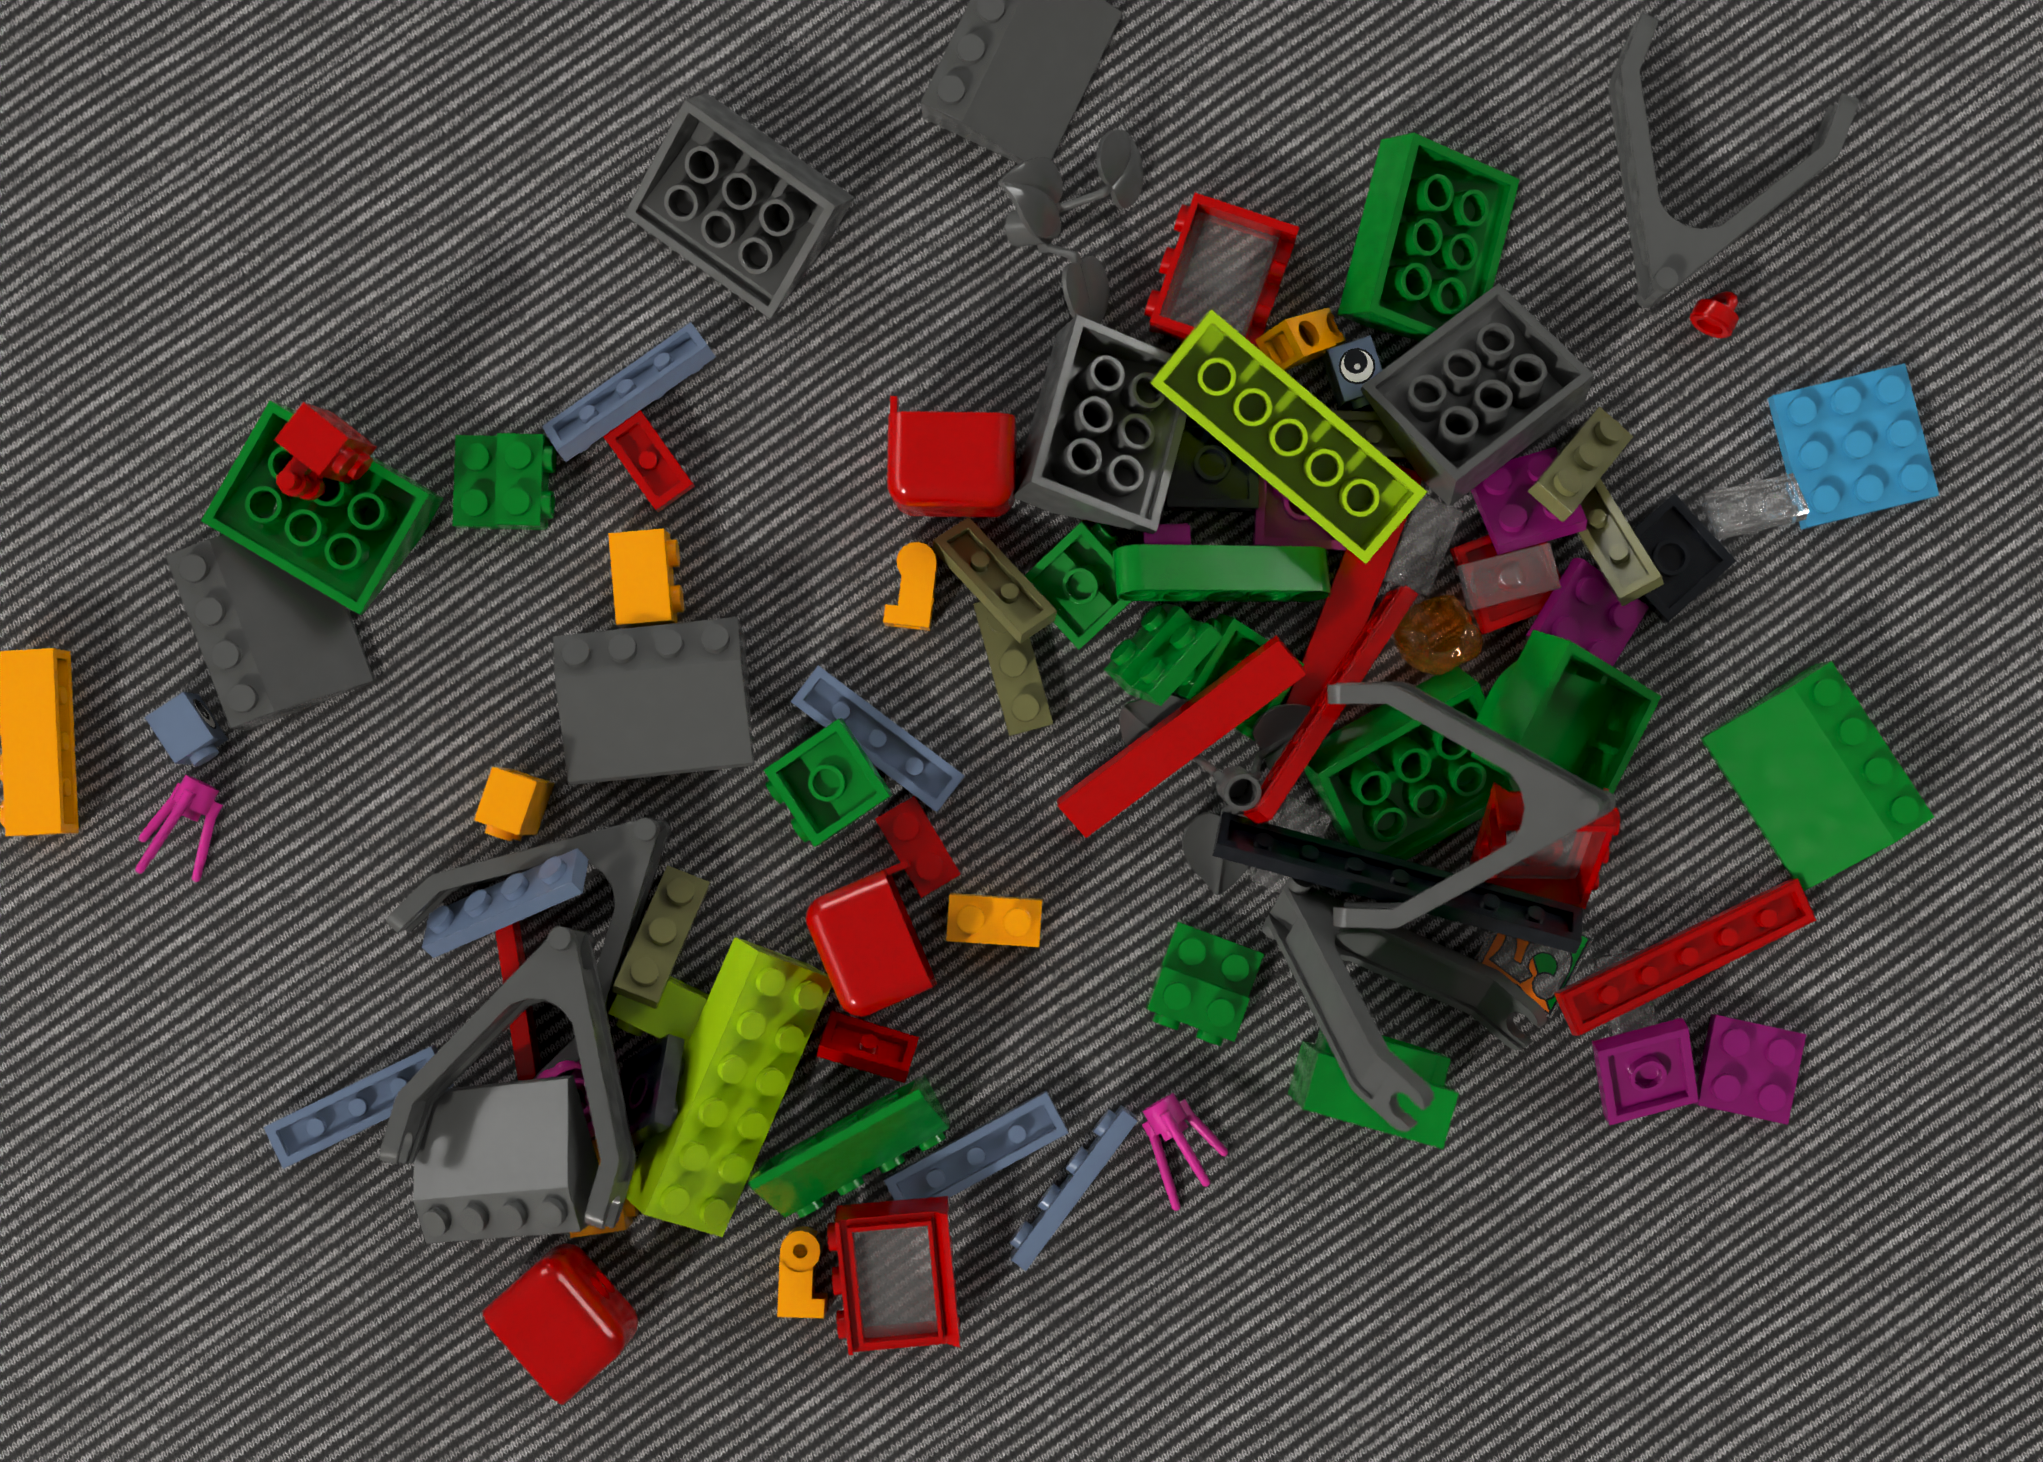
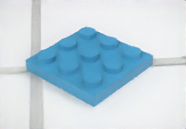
M1905 363L1772 395L1767 398L1801 530L1939 496Z

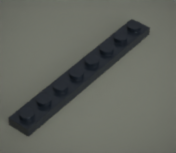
M1224 811L1218 823L1212 855L1373 900L1392 903H1404L1454 875L1451 872L1269 823L1256 824L1249 818ZM1482 882L1426 913L1576 954L1582 943L1583 908L1488 882Z

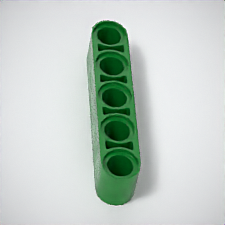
M1137 544L1119 547L1113 551L1116 595L1119 600L1311 602L1331 596L1327 550L1323 547Z

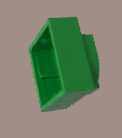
M1533 629L1518 661L1510 665L1494 683L1476 721L1601 790L1608 788L1609 792L1613 794L1661 696L1572 641ZM1472 752L1471 757L1514 780L1509 772Z
M1321 1028L1319 1029L1316 1044L1302 1041L1288 1090V1095L1302 1109L1444 1149L1459 1094L1445 1085L1451 1062L1450 1058L1412 1043L1382 1035L1388 1049L1422 1078L1434 1093V1100H1432L1431 1105L1422 1110L1409 1096L1398 1092L1397 1101L1399 1106L1418 1122L1409 1131L1403 1132L1391 1126L1351 1089Z

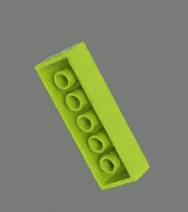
M1212 309L1205 314L1149 382L1365 564L1427 493L1424 488Z
M734 937L682 1056L685 1059V1069L677 1085L675 1101L678 1102V1113L670 1128L645 1141L634 1167L626 1199L642 1214L723 1237L832 987L827 974L808 963Z

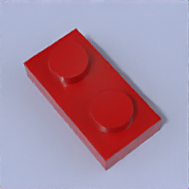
M641 410L603 436L657 512H660L695 487Z
M915 796L875 818L900 863L906 860L909 861L911 867L906 868L905 871L921 898L961 875Z
M831 1011L819 1044L817 1057L905 1083L919 1037Z

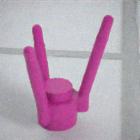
M185 775L182 782L177 783L171 796L139 835V841L146 842L165 820L144 852L135 871L141 874L146 870L181 816L198 822L200 816L205 815L192 874V880L199 882L205 866L215 820L223 807L222 804L214 801L219 790L192 776Z
M1171 1093L1142 1111L1147 1121L1141 1125L1150 1139L1171 1207L1174 1211H1178L1181 1205L1159 1134H1161L1164 1141L1174 1138L1191 1169L1204 1187L1210 1185V1179L1182 1133L1188 1128L1184 1119L1221 1156H1226L1228 1149L1196 1116L1186 1099L1178 1101L1175 1094Z

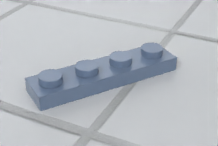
M690 322L544 424L542 428L556 451L567 462L577 454L587 450L594 442L648 404L660 399L668 390L685 378L701 370L705 364L716 356Z
M819 665L791 700V703L825 728L837 719L842 718L872 764L937 813L965 777Z
M576 848L563 855L551 857L544 863L522 873H515L506 880L484 890H477L470 896L457 902L437 908L432 913H429L422 948L435 958L582 894L589 859Z
M436 1045L419 1051L263 1127L282 1168L293 1165L390 1118L398 1092L438 1052Z
M1046 1090L885 1177L884 1182L894 1200L948 1196L950 1198L1069 1132Z
M1120 1105L1115 1113L1108 1109L1093 1129V1132L1098 1135L1087 1150L1080 1146L1066 1164L1065 1169L1070 1174L1060 1187L1053 1183L1046 1190L1037 1204L1042 1209L1040 1214L1032 1224L1025 1220L1009 1241L1014 1246L1011 1251V1260L1026 1271L1138 1122L1136 1115L1124 1106Z

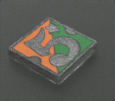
M1490 931L1475 960L1504 974L1544 1009L1548 1018H1552L1559 1005L1554 992L1570 985L1594 937L1582 931V943L1576 954Z

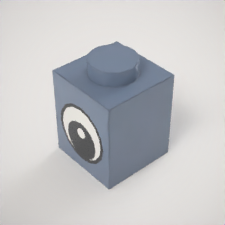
M1371 335L1327 349L1321 359L1338 409L1351 406L1353 411H1361L1372 407L1361 392L1362 385L1382 371Z
M182 692L145 717L175 764L191 765L193 763L195 767L200 766L217 756L219 751L216 747L228 740L199 694Z

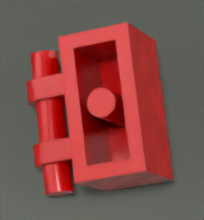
M303 402L274 439V441L293 455V458L283 471L277 475V485L288 496L300 497L306 500L317 499L324 494L326 489L323 477L348 484L352 479L358 480L370 468L373 462V458L370 456L377 446L334 412Z

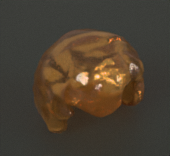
M1442 595L1415 604L1407 611L1393 633L1397 651L1401 654L1402 658L1412 667L1431 675H1442L1476 658L1481 653L1484 644L1481 633L1472 624L1469 612L1464 609L1454 595Z

